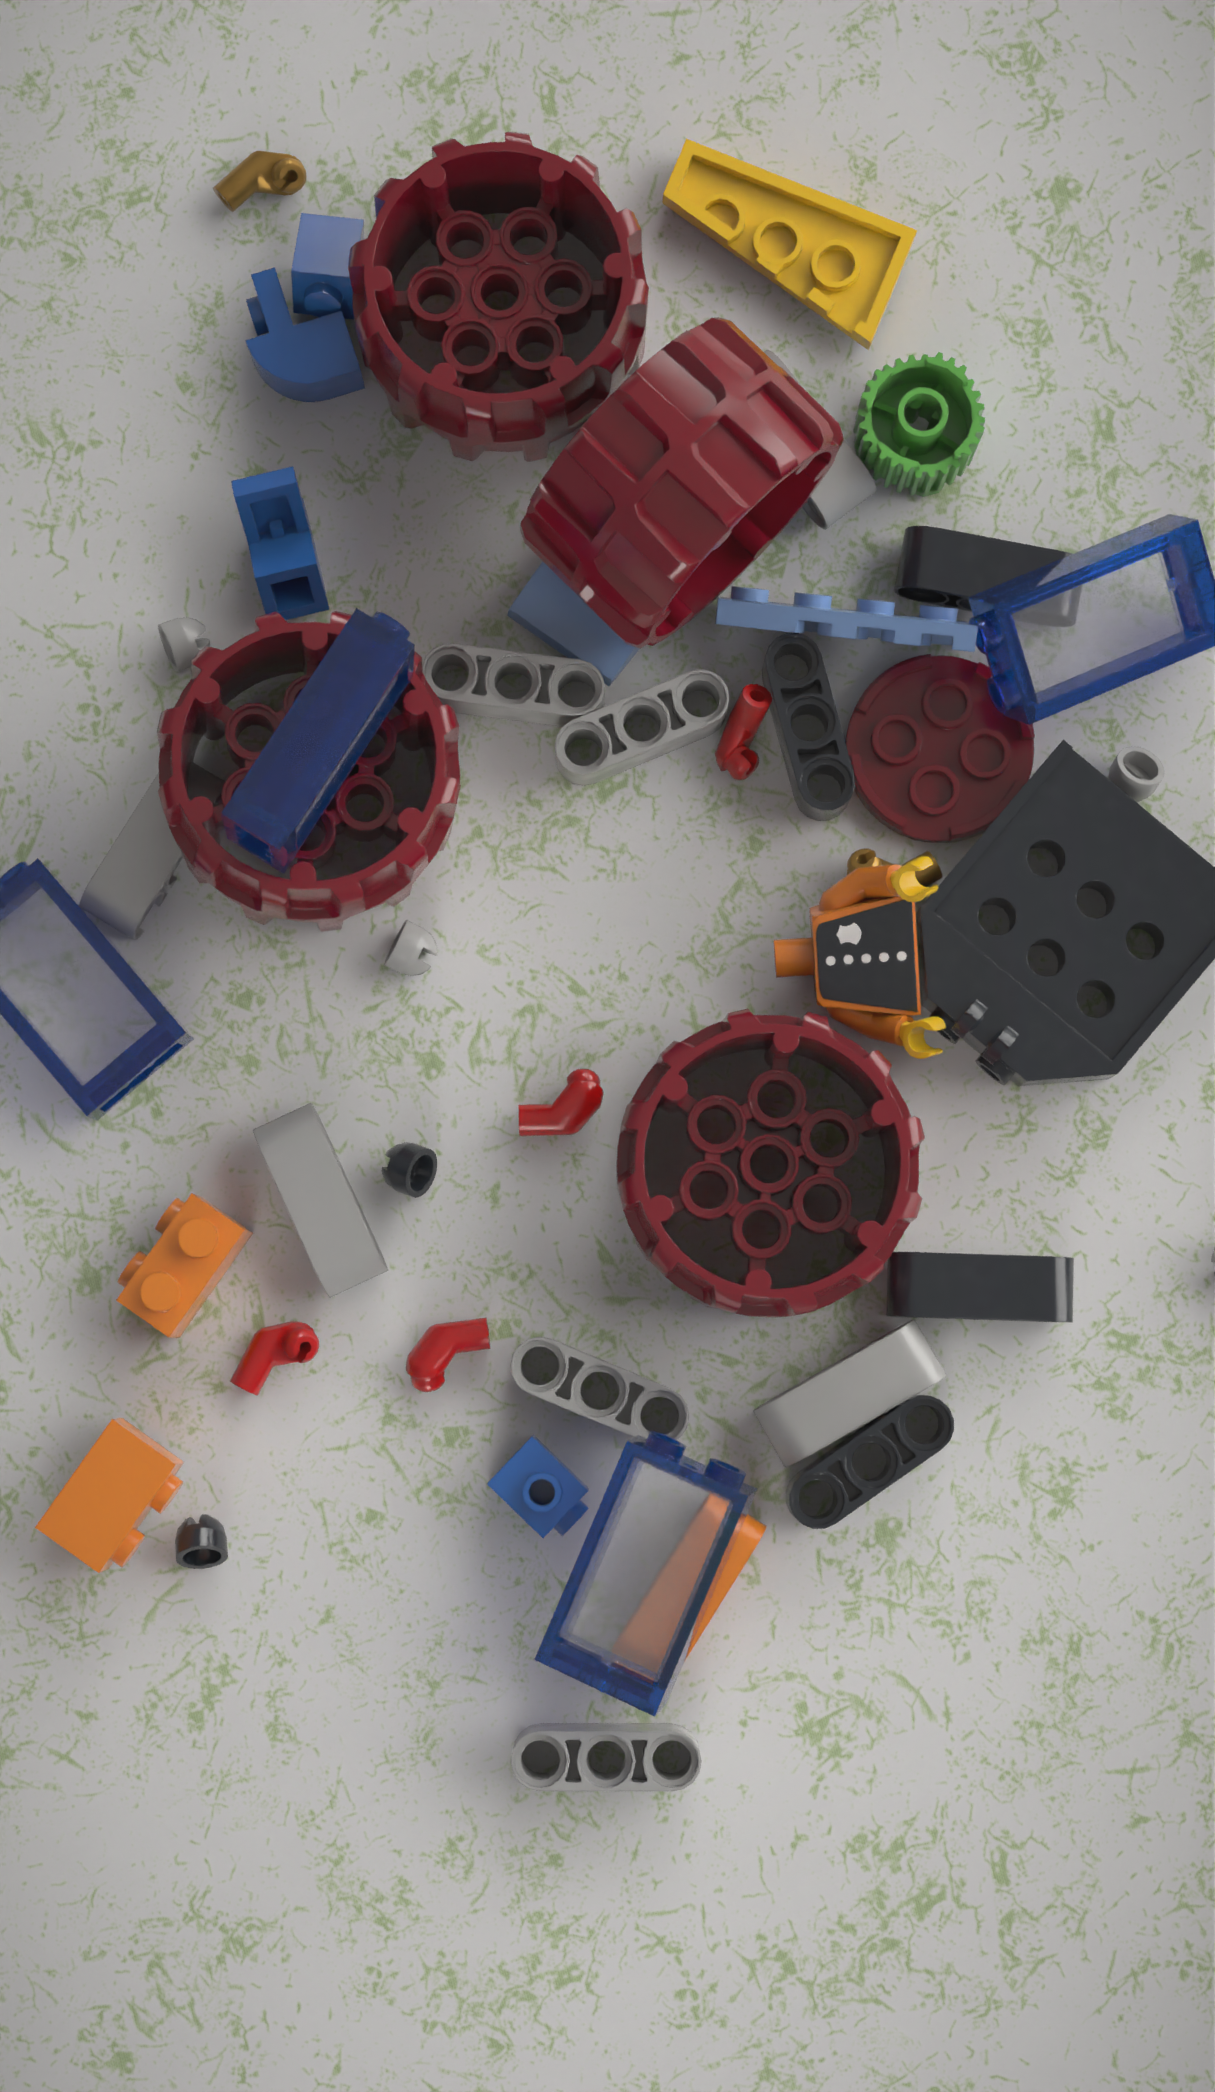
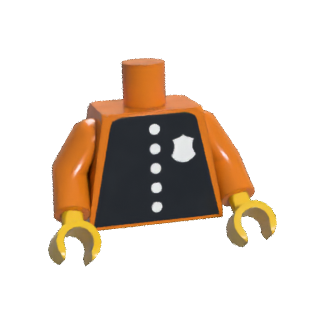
M920 856L903 866L894 864L856 868L823 892L819 905L809 908L810 938L774 940L776 978L813 975L816 1003L819 1006L825 1007L831 1018L868 1038L897 1046H904L910 1056L917 1059L929 1058L943 1052L941 1048H933L926 1043L924 1039L925 1029L939 1031L946 1028L944 1020L939 1017H928L916 1021L911 1017L912 1015H921L915 902L923 900L938 890V885L931 887L920 885L915 877V871H921L933 865L932 860L928 856Z

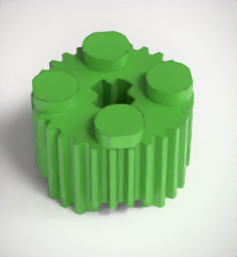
M940 352L935 357H928L927 354H923L921 360H916L914 355H909L905 363L898 358L895 359L893 368L886 364L883 366L882 371L876 369L872 380L867 381L855 417L856 421L853 428V433L856 434L854 448L856 455L867 470H874L873 479L875 481L880 478L885 480L884 487L888 488L893 484L896 485V492L898 493L907 488L910 495L916 494L922 497L933 495L942 490L945 482L948 485L953 484L956 475L961 477L966 466L970 465L985 429L983 427L985 417H982L985 407L984 404L978 403L981 396L980 391H972L975 382L973 379L968 380L965 375L967 367L962 365L957 368L955 366V358L951 357L948 361L943 360V353ZM918 417L924 418L929 422L926 431L916 430L909 424H913Z

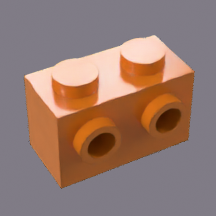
M191 1193L186 1202L176 1198L170 1204L155 1227V1230L160 1232L162 1236L148 1255L139 1251L127 1264L118 1279V1283L125 1288L116 1301L169 1338L181 1337L253 1234V1232L206 1199Z
M112 1419L35 1528L98 1573L109 1569L113 1562L120 1567H124L145 1538V1535L137 1529L152 1508L161 1514L181 1488L183 1481L175 1475L184 1464V1461L125 1419Z

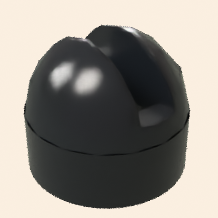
M408 1142L397 1144L387 1150L385 1155L390 1160L388 1166L382 1167L381 1170L385 1182L397 1192L414 1198L426 1193L432 1185L437 1171L435 1152L421 1145Z
M202 1514L199 1523H196L191 1517L184 1520L177 1529L175 1538L176 1562L187 1568L205 1569L220 1565L227 1560V1536L223 1525L218 1519Z

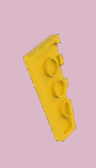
M689 139L685 140L662 199V203L867 350L870 349L917 233V230Z

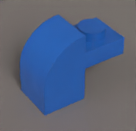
M275 267L251 274L257 296L246 299L258 337L245 341L254 366L263 381L282 396L301 402H321L365 389L361 369L342 311L293 326Z
M287 467L231 481L235 502L249 546L255 581L265 614L276 611L285 620L330 610L311 526L294 467Z

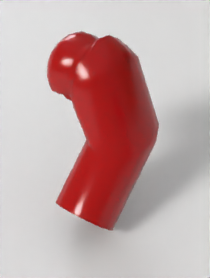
M749 684L742 689L729 715L715 751L719 769L721 771L727 770L735 780H745L759 765L758 753L749 747L772 703V696L765 687L758 684Z
M577 1069L567 1076L568 1085L553 1104L519 1105V1136L572 1135L580 1131L601 1107L604 1092L602 1087H600L599 1076L589 1069Z
M487 1317L430 1326L407 1357L406 1371L411 1376L410 1379L413 1387L422 1392L435 1391L444 1384V1370L456 1353L491 1349Z
M290 1321L259 1329L251 1339L230 1382L258 1396L273 1367L295 1362L306 1363L316 1356L319 1349V1339L313 1328L306 1323Z

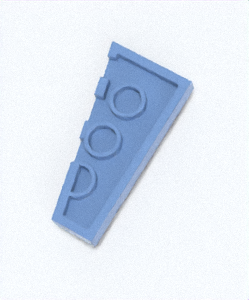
M732 586L731 598H717L715 624L793 633L808 631L817 632L818 635L848 639L879 638L880 641L913 646H931V644L950 645L952 650L975 652L978 626L967 621H958V608L920 605L919 617L894 614L895 602L857 599L856 610L831 608L832 596L795 592L794 603L786 604L768 602L769 590L738 586Z

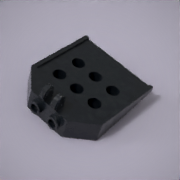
M1065 740L1061 741L938 886V890L931 894L916 913L921 1005L931 1013L929 1017H939L944 1020L946 1028L937 1031L941 1036L953 1044H956L960 1038L963 1039L980 1054L975 1060L976 1064L1002 1085H1005L1009 1080L1019 1087L1107 1080L1117 1075L1215 959V867L1072 749L1073 747ZM1045 848L1052 852L1058 863L1056 875L1041 877L1035 874L1027 861L1029 850ZM1090 888L1101 893L1106 902L1104 917L1090 918L1081 912L1077 904V893L1079 890ZM985 905H997L1007 913L1010 921L1008 932L1002 935H993L986 932L979 923V909ZM1142 929L1150 934L1155 944V952L1151 959H1139L1131 954L1126 944V936L1129 930ZM1036 945L1046 946L1056 954L1058 969L1055 975L1049 977L1040 976L1031 969L1027 959L1030 947ZM1093 986L1104 994L1107 1007L1103 1017H1089L1080 1010L1077 1003V994L1081 987Z

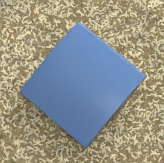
M544 562L540 564L507 613L508 617L567 658L591 663L600 671L604 684L607 686L613 683L640 649L627 645Z

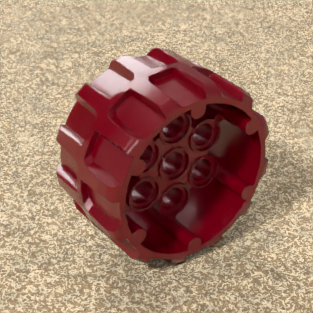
M505 132V142H488L463 146L456 139L450 138L432 146V159L424 163L404 180L389 178L384 181L374 194L376 220L368 238L356 242L350 248L348 270L353 291L354 320L364 365L372 370L377 382L387 395L392 415L405 428L412 429L423 425L449 440L453 456L469 461L476 460L484 451H523L524 460L527 462L547 458L550 443L581 427L621 385L628 374L632 375L640 367L645 349L649 286L646 282L642 259V231L634 212L627 208L619 212L616 211L611 201L600 189L598 167L585 157L575 155L573 160L569 162L558 155L534 147L527 133ZM497 213L509 214L503 221L501 229L492 230L489 222L482 216ZM566 232L580 240L596 256L603 266V280H591L590 274L584 266L574 260L558 259V242L565 237ZM529 236L539 238L545 243V247L533 255L521 254L513 248L518 240ZM430 239L431 243L437 247L440 266H430L421 269L412 277L408 284V290L395 291L394 284L407 261L415 251ZM462 240H472L482 246L481 251L471 258H459L450 252L451 248ZM565 287L576 291L580 295V299L572 306L559 307L551 303L548 296L554 290ZM497 291L509 292L517 298L512 307L500 311L491 309L484 303L490 294ZM436 294L445 295L454 302L450 309L440 314L428 313L422 309L421 305L428 297ZM603 310V323L607 331L594 350L580 364L575 366L571 358L564 356L562 335L577 333L586 326L591 318L592 311ZM401 321H412L416 331L429 341L442 342L444 362L435 365L431 374L415 364L398 346V343L403 338ZM532 342L543 343L552 350L551 355L539 363H531L524 360L519 355V352L525 345ZM475 345L482 347L488 352V357L477 366L462 365L455 359L458 352L467 346ZM500 371H510L512 378L519 385L528 388V390L520 392L483 393V391L492 387L497 381Z
M720 317L710 318L701 325L688 331L686 330L659 350L626 379L591 415L565 446L538 484L530 498L526 515L520 523V531L524 543L627 645L640 649L647 644L654 646L678 631L710 605L783 531L829 471L844 441L839 423L732 321Z
M276 611L256 617L255 632L243 637L226 649L220 650L213 647H204L191 660L192 679L182 691L175 707L161 712L157 728L160 747L158 762L160 788L158 794L174 840L184 856L188 869L197 881L212 885L225 897L240 905L246 918L265 925L273 918L298 922H317L321 932L341 930L343 921L351 916L376 908L384 903L395 907L410 895L412 885L437 853L445 848L451 834L461 787L458 754L459 724L453 707L447 704L443 705L423 674L422 657L408 644H400L396 651L383 643L359 632L355 615L338 611L331 613L330 623H287ZM304 672L303 676L294 680L287 688L283 700L284 709L278 712L261 703H247L238 707L235 711L226 706L232 699L255 684L284 674ZM329 674L347 677L370 687L388 699L402 714L392 719H389L377 710L370 709L353 712L350 716L343 714L341 694L335 683L329 680ZM318 697L329 704L331 712L326 719L316 723H309L298 717L295 712L296 706L305 698ZM251 725H260L267 728L273 734V740L266 749L259 752H251L238 744L239 734ZM370 731L380 735L386 746L379 755L365 758L355 754L350 748L349 743L356 734ZM203 735L210 740H219L225 735L230 757L240 768L226 780L222 790L223 803L215 807L206 797L198 796L190 800L188 794L190 766ZM401 741V745L408 751L424 749L430 771L431 794L423 812L412 807L404 809L398 816L393 812V793L389 785L380 776L390 769L395 760L396 743ZM304 760H316L326 767L328 775L321 784L314 787H306L293 779L292 771L294 767ZM257 788L264 791L270 797V804L259 815H244L234 806L237 795L245 789ZM359 794H369L380 801L383 810L376 819L369 822H361L348 814L346 809L348 802ZM300 823H313L323 830L325 839L318 848L311 851H303L290 843L288 839L289 833ZM232 826L234 830L243 835L258 836L266 834L271 829L275 830L278 835L280 853L284 860L293 866L290 871V879L269 875L239 861L220 846L219 831ZM341 833L359 842H371L380 838L383 834L396 841L393 851L367 868L339 878L317 880L315 869L327 864L333 856L336 836Z
M743 1009L728 1013L723 1021L707 1026L681 1042L674 1040L660 1053L656 1064L646 1074L631 1102L626 1106L617 1146V1190L636 1245L646 1260L650 1261L669 1281L688 1294L691 1299L710 1308L750 1317H790L816 1311L870 1283L884 1270L885 1262L893 1253L905 1230L917 1218L922 1202V1197L918 1193L919 1148L925 1136L920 1118L911 1117L907 1104L890 1076L889 1071L892 1064L879 1050L868 1053L859 1044L831 1029L827 1017L807 1012L799 1018L787 1015H753L749 1009ZM765 1050L764 1060L770 1066V1070L758 1075L752 1082L746 1094L745 1104L739 1106L734 1100L724 1095H711L697 1101L687 1093L688 1084L684 1078L708 1062L741 1051ZM793 1053L809 1058L836 1073L856 1092L868 1110L856 1119H852L841 1110L831 1108L818 1110L814 1114L804 1109L806 1105V1090L801 1081L794 1074L788 1072L789 1059ZM768 1084L784 1086L793 1098V1107L790 1114L783 1118H772L765 1115L758 1106L757 1095L759 1090ZM659 1108L668 1114L680 1111L688 1117L686 1121L688 1141L698 1153L704 1155L703 1161L697 1162L687 1169L681 1178L678 1195L671 1198L664 1195L650 1198L645 1179V1143L650 1125ZM711 1109H719L726 1112L734 1125L732 1137L727 1142L721 1144H711L705 1141L697 1129L699 1116ZM827 1122L840 1128L845 1139L844 1149L840 1155L828 1158L815 1152L810 1142L811 1130L815 1125ZM879 1134L885 1166L882 1199L875 1220L861 1223L850 1215L852 1198L849 1189L840 1179L833 1176L834 1169H837L852 1158L858 1149L859 1135L870 1138ZM772 1148L783 1156L786 1167L783 1178L780 1181L763 1183L755 1178L750 1169V1158L756 1150ZM710 1173L721 1178L726 1187V1198L722 1205L714 1209H704L693 1202L689 1192L690 1183L699 1174ZM824 1187L835 1195L838 1203L837 1212L831 1221L818 1223L811 1220L805 1214L803 1197L808 1189ZM685 1210L688 1215L696 1220L708 1222L718 1220L725 1215L732 1221L730 1226L731 1241L735 1249L748 1258L747 1273L739 1278L738 1284L710 1273L681 1251L663 1228L672 1215ZM754 1212H763L769 1214L775 1220L778 1226V1236L771 1247L758 1249L746 1242L742 1232V1225L748 1215ZM796 1224L801 1230L810 1234L823 1235L836 1229L844 1234V1244L853 1253L840 1266L827 1275L806 1285L771 1289L772 1279L765 1270L766 1259L780 1253L785 1248L792 1233V1225Z

